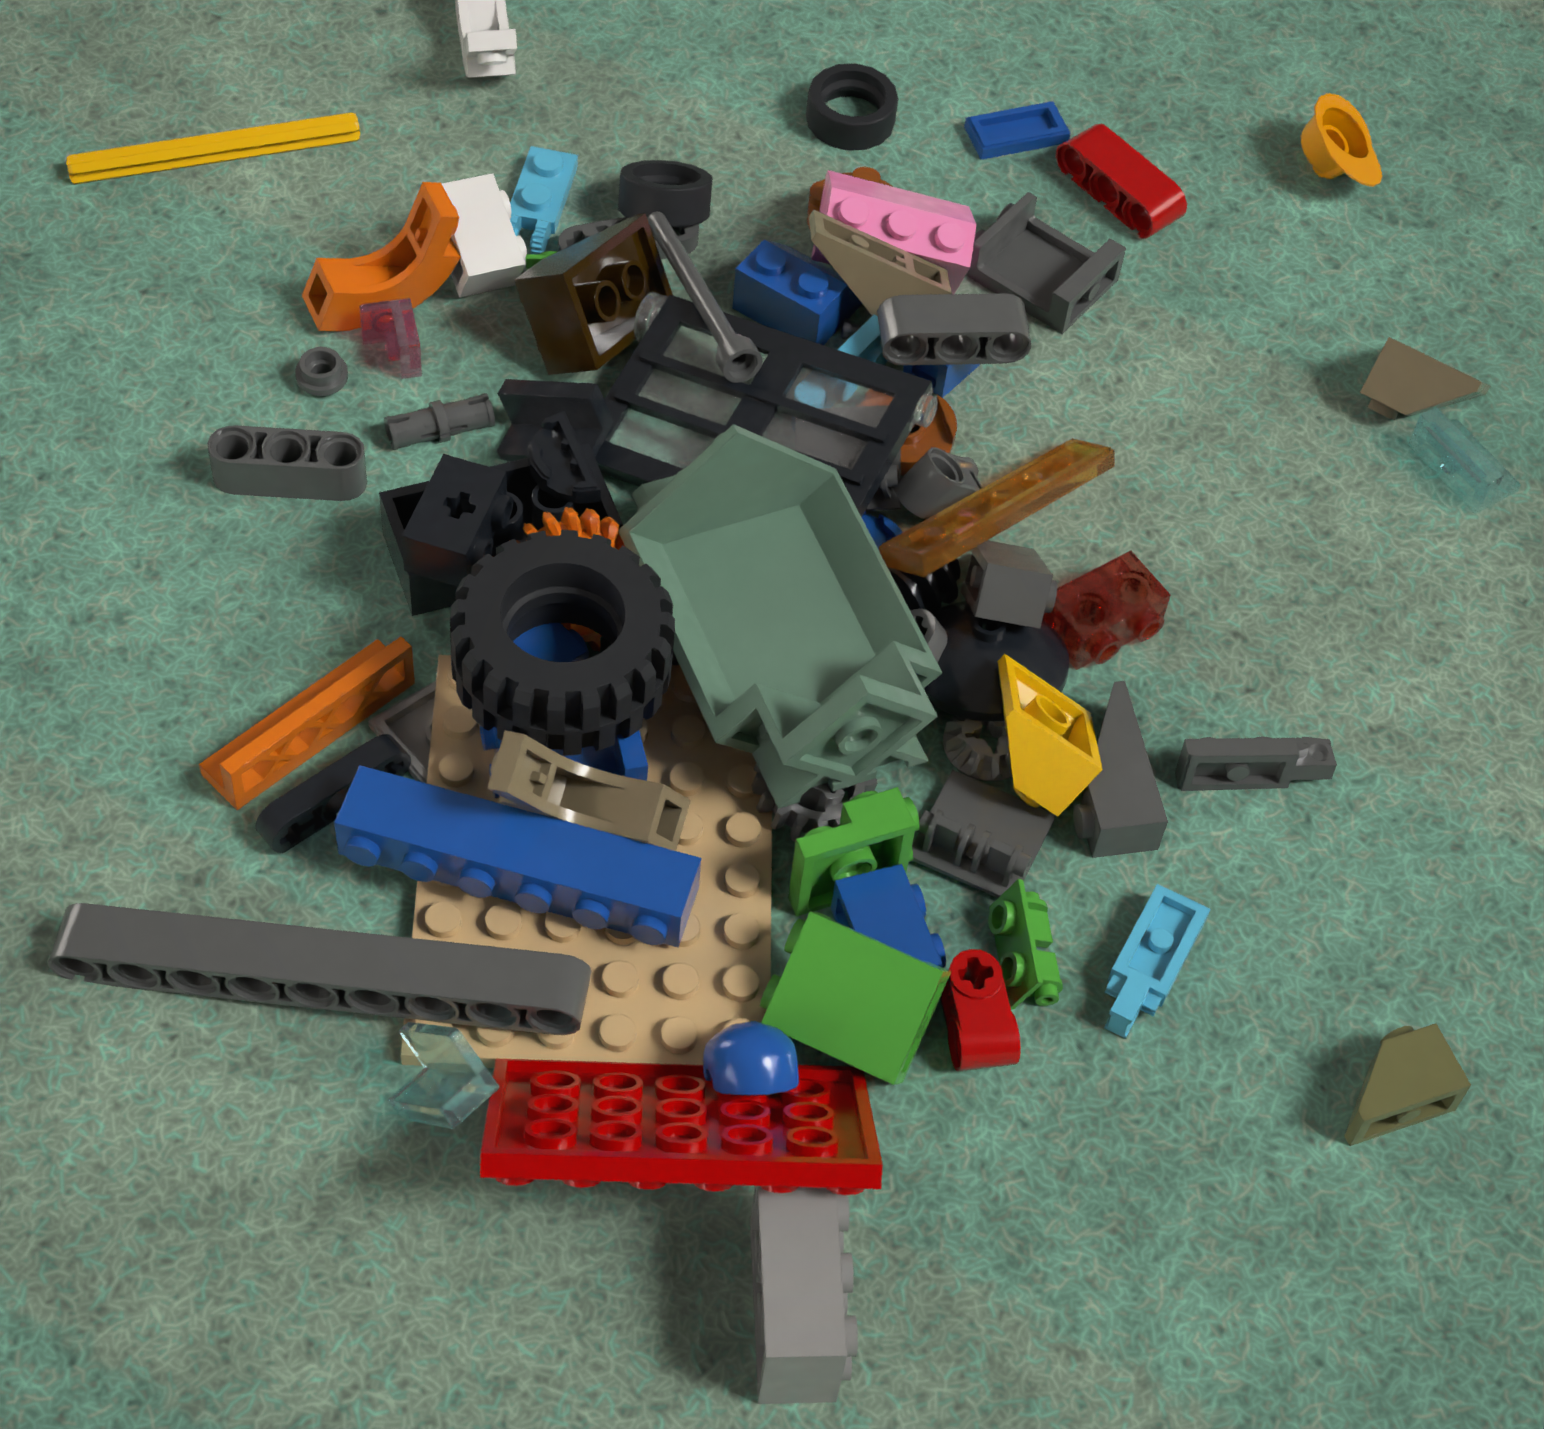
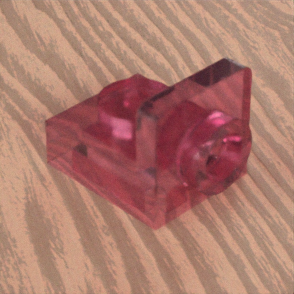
M411 299L381 301L360 305L359 313L363 345L385 342L388 362L398 360L402 379L421 377L420 341Z

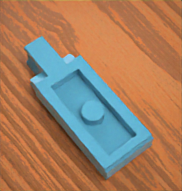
M1159 884L1156 885L1111 969L1105 993L1116 998L1109 1012L1110 1017L1105 1024V1029L1126 1039L1140 1010L1154 1016L1158 1007H1162L1207 920L1210 908Z

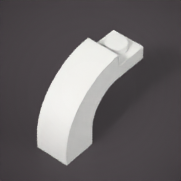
M455 0L458 31L467 78L515 75L516 30L509 29L505 0Z

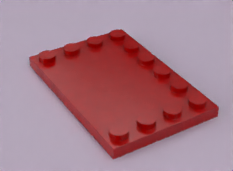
M496 1058L480 1154V1178H495L499 1183L511 1186L526 1185L533 1182L534 1179L562 1180L568 1186L579 1188L592 1187L601 1181L628 1182L635 1188L647 1190L662 1188L667 1183L694 1184L697 1188L706 1191H724L730 1189L733 1185L760 1186L762 1189L772 1193H790L796 1191L799 1187L826 1188L828 1191L839 1195H856L863 1192L864 1189H881L883 1163L864 1071L853 1066L798 1065L799 1084L792 1090L768 1095L722 1094L714 1090L712 1078L711 1081L705 1080L703 1065Z

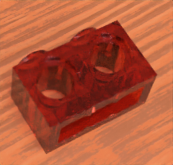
M1130 550L1058 587L1054 608L1051 613H1044L1043 620L1050 624L1062 637L1068 650L1069 662L1078 670L1093 661L1096 664L1107 662L1117 654L1121 646L1136 638L1143 642L1157 634L1164 625V615L1171 594Z

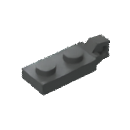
M1264 736L1217 739L1204 737L1184 740L1175 776L1177 787L1181 791L1288 788L1292 780L1332 779L1337 763L1330 739L1312 737L1270 738Z

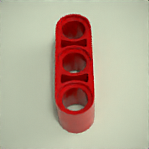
M1103 124L1093 125L1059 145L1056 150V160L1060 170L1065 175L1070 173L1073 176L1070 179L1098 203L1101 201L1106 203L1103 207L1129 229H1137L1139 231L1137 235L1142 239L1154 235L1177 221L1187 211L1186 197L1177 183Z

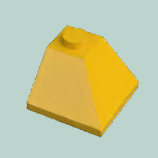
M1004 654L997 662L1013 788L1017 795L1028 805L1035 808L1041 805L1058 817L1103 770L1092 716L1085 708Z

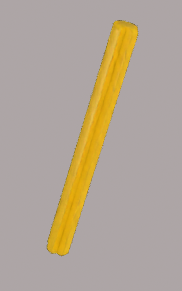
M348 112L70 154L66 158V164L71 182L73 184H81L355 142L360 139V126L356 114Z

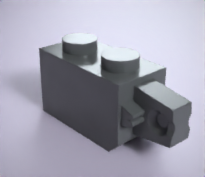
M973 539L968 571L960 592L975 617L1040 629L1044 613L1052 612L1057 596V581L1052 580L1053 574L1032 548L984 539Z

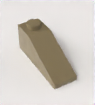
M813 209L809 216L811 241L872 316L874 314L878 316L877 310L880 304L893 296L952 294L947 269Z

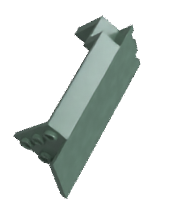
M733 424L728 430L718 435L713 443L690 465L679 471L676 475L642 484L631 494L638 510L618 532L625 547L640 557L639 566L641 567L646 563L651 566L661 578V586L669 592L673 603L672 616L675 618L673 651L715 743L753 754L778 809L800 802L802 794L810 788L828 783L833 792L876 778L877 771L875 767L897 760H904L907 768L929 761L916 734L938 717L924 688L941 675L942 671L836 468Z

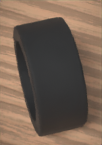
M852 63L837 64L826 68L813 78L808 91L806 110L808 128L817 139L834 148L855 151L867 150L881 145L891 136L895 125L898 106L896 86L885 74L873 67ZM838 97H856L875 105L878 111L866 116H848L832 110L826 103Z
M643 160L629 163L622 167L620 172L618 210L627 218L641 213H646L648 218L653 212H661L666 216L672 227L700 224L710 216L713 177L704 169L676 161Z

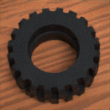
M561 530V535L546 536L545 531L530 533L527 535V541L517 543L515 539H512L498 546L495 557H492L490 554L483 556L472 566V575L468 574L461 580L456 590V602L451 605L450 643L452 679L456 681V693L463 706L472 709V718L484 729L490 731L493 727H496L498 739H503L505 731L525 734L549 749L563 750V756L580 755L584 747L594 746L595 751H599L615 745V736L621 734L625 739L632 736L642 728L643 718L647 720L655 715L662 704V695L668 691L671 679L675 618L672 616L673 603L669 592L661 586V578L647 563L640 567V557L622 545L618 550L611 547V540L596 534H593L591 539L578 537V531ZM571 623L597 632L611 646L600 654L585 660L553 662L528 654L513 641L524 632L540 625Z

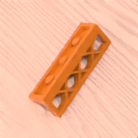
M401 636L387 646L380 640H375L199 764L201 775L236 810H239L415 684L412 646Z

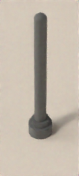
M657 211L651 213L647 219L653 236L718 344L716 363L728 381L734 383L751 379L758 373L763 362L757 347L750 338L735 333L666 216Z

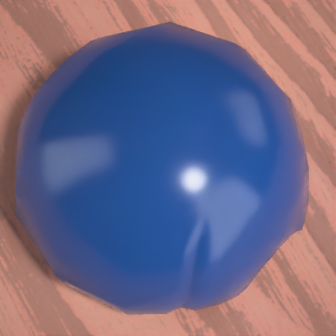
M757 1021L732 1024L716 1033L705 1046L703 1053L704 1077L706 1081H711L712 1078L713 1088L719 1093L731 1095H768L787 1092L796 1088L799 1084L798 1061L794 1043L777 1027Z

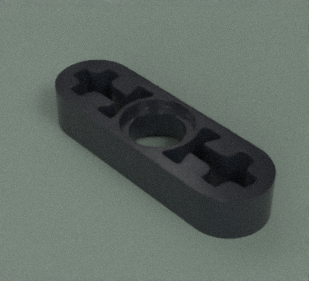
M390 734L376 736L271 802L258 816L255 824L256 831L276 853H285L336 820V814L340 811L359 765L403 777L410 767L411 757Z

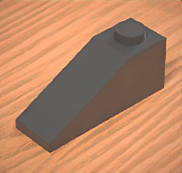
M1116 681L1112 687L1097 740L1103 770L1084 789L1080 805H1075L1073 812L1076 834L1079 839L1087 838L1092 858L1158 850L1168 823L1126 682Z

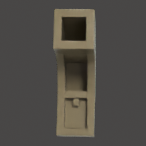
M509 731L504 732L499 751L492 760L491 778L487 789L500 795L498 801L505 805L674 851L677 849L691 801L665 784L625 777L589 767L554 752L525 734Z

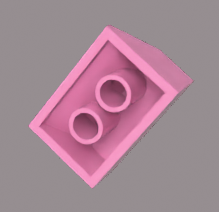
M827 171L819 212L947 269L952 294L956 293L971 265L977 224L969 206ZM814 244L811 260L830 264Z

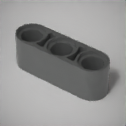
M1013 294L899 295L886 299L877 310L883 356L887 361L896 365L1006 364L1023 359L1031 349L1025 305L1021 298Z
M232 425L217 429L210 435L207 442L213 482L224 493L348 501L359 497L365 491L368 484L364 444L358 437L350 433Z

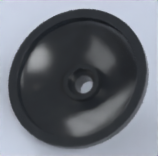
M966 601L950 604L932 613L947 633V645L938 661L942 674L924 688L931 704L936 708L965 719L1005 721L997 662L1004 654L1062 692L1068 677L1069 654L1062 637L1045 620L1042 619L1039 629L975 617Z

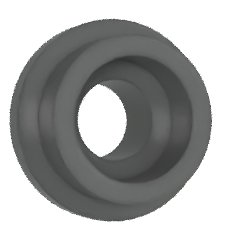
M315 347L307 350L301 356L295 369L296 382L308 394L316 396L331 395L345 386L348 380L347 365L335 350L327 347Z

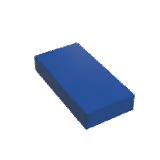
M1053 101L966 117L964 126L981 160L1061 145L1070 138V131Z

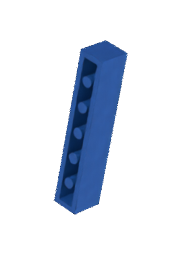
M359 765L334 822L338 854L346 856L356 864L362 866L380 865L402 871L406 876L420 882L434 880L459 887L462 891L474 897L486 898L492 896L517 903L521 908L532 913L550 912L569 917L587 928H609L631 934L638 941L649 945H660L663 943L679 948L699 890L701 858L361 765Z

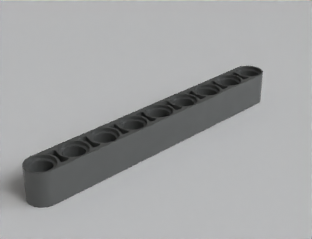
M75 903L65 909L48 960L49 968L65 979L73 980L75 975L85 976L84 982L115 987L553 1035H569L580 1030L592 973L590 966L583 960L559 953L87 903Z

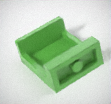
M810 911L806 921L799 918L788 935L784 951L791 955L782 976L774 974L764 990L760 1007L766 1009L761 1023L777 1027L785 1035L890 1084L903 1083L951 971L904 953L833 921L824 914Z

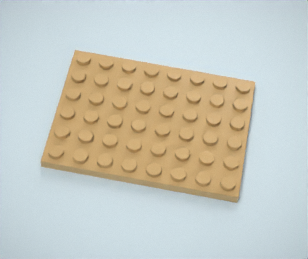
M439 655L427 784L501 803L498 801L499 798L494 799L493 792L487 789L490 781L489 764H492L495 756L494 749L484 751L479 724L472 718V709L463 706L456 693V681L452 679L451 655ZM672 665L668 691L662 695L661 706L652 718L647 720L643 718L642 728L639 730L648 763L647 781L665 784L691 800L676 851L701 858L699 890L679 948L663 943L660 945L645 944L635 939L631 934L609 928H587L572 918L550 912L532 913L521 908L517 903L492 896L486 898L474 897L465 893L459 887L438 881H417L412 938L565 954L586 962L592 969L580 1030L576 1033L553 1035L404 1018L401 1048L402 1065L494 1068L496 1058L703 1065L705 1046L716 1033L732 1024L750 1021L762 1022L766 1009L760 1007V1002L764 990L771 979L772 828L770 826L772 823V811L759 813L756 809L761 795L754 794L751 787L757 773L754 771L756 761L753 754L715 743L680 665Z

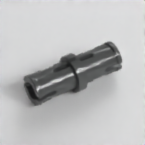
M484 393L468 399L444 404L440 400L429 402V407L384 417L387 437L389 441L392 440V450H397L412 444L436 439L440 443L451 440L452 435L493 427L495 425V417L488 394Z

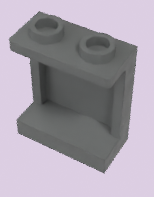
M1027 192L1015 204L1009 203L998 216L997 221L986 231L981 229L975 234L971 265L966 276L994 293L1013 294L1021 298L1025 305V311L1063 334L1119 280L1126 247L1110 238L1095 253L1036 218L1034 211L1037 197Z

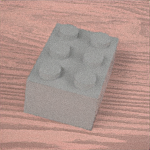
M760 1186L754 1187L750 1216L758 1404L836 1402L841 1381L851 1380L852 1356H857L858 1330L856 1316L847 1315V1293L853 1292L854 1281L852 1253H843V1231L849 1230L848 1195L835 1194L826 1188L799 1187L796 1191L790 1193H772L762 1189Z

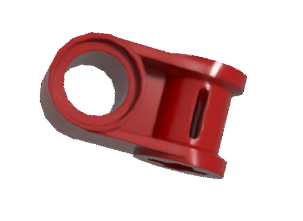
M969 949L962 951L952 960L949 967L951 974L940 997L947 1026L948 1047L952 1064L958 1072L1017 1065L1021 1053L1020 1034L1016 1018L1011 1011L1002 968L998 960L983 950Z

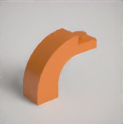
M422 182L404 227L391 242L381 249L356 258H316L302 293V298L318 331H350L399 317L424 302L448 279L461 258L451 239V236L457 230L460 217L440 182Z

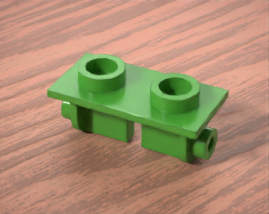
M1017 879L989 906L988 918L990 931L995 937L999 964L1002 968L1010 1007L1015 1009L1027 997H1035L1036 1004L1040 1006L1053 1005L1059 1001L1058 993L1063 989L1056 955L1053 952L1036 949V946L1048 948L1053 943L1047 914V903L1040 899L1038 893L1025 892L1024 881Z

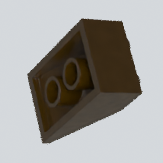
M646 213L636 214L542 259L514 279L520 301L524 306L536 339L537 348L541 353L548 375L598 370L645 333L670 294L673 295Z

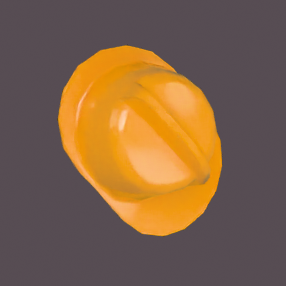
M1327 93L1320 96L1314 105V116L1301 133V146L1314 172L1325 179H1333L1345 173L1362 185L1371 187L1378 185L1382 179V171L1372 147L1367 124L1361 114L1349 101L1339 95Z

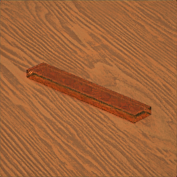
M1072 438L879 546V552L887 567L925 577L1115 467V450L1111 449V447Z

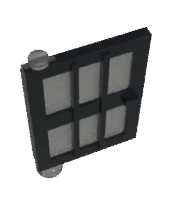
M655 292L649 293L641 302L634 321V335L640 343L604 399L614 423L595 457L602 474L638 487L645 483L674 476L690 465L713 443L718 435L728 430L734 424L836 468L862 518L913 426L916 424L927 428L935 417L938 400L936 397L931 396L933 388L930 380L723 312L736 334L748 337L753 341L763 360L760 370L751 379L739 383L730 382L725 378L716 363L718 344L694 303L671 294L667 297Z

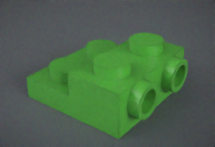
M898 787L879 793L876 791L860 793L850 801L843 803L838 827L821 826L796 839L788 899L796 917L807 914L810 911L814 912L831 907L835 880L902 864L905 872H907L908 862L913 860L912 843L914 833L919 830L920 826L916 807L910 797L903 798Z

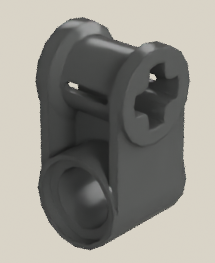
M935 447L930 448L899 480L898 486L894 489L900 502L914 515L955 524L960 528L984 522L994 513L997 507L994 495L988 490H984L977 478L979 470L974 460L969 457H960L946 453Z

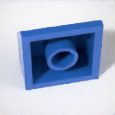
M764 239L735 268L732 306L734 310L761 325L824 345L842 326L844 319H849L862 305V302L836 271L817 261L811 260L810 257L787 245Z

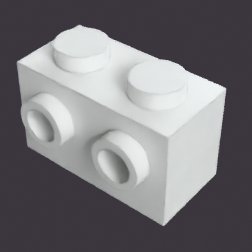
M494 174L443 183L442 185L460 217L457 230L451 236L461 256L451 273L459 298L515 286L514 279L521 275L526 265L527 249L523 238L520 235L516 236L510 221L511 205L508 195L504 190L499 191Z

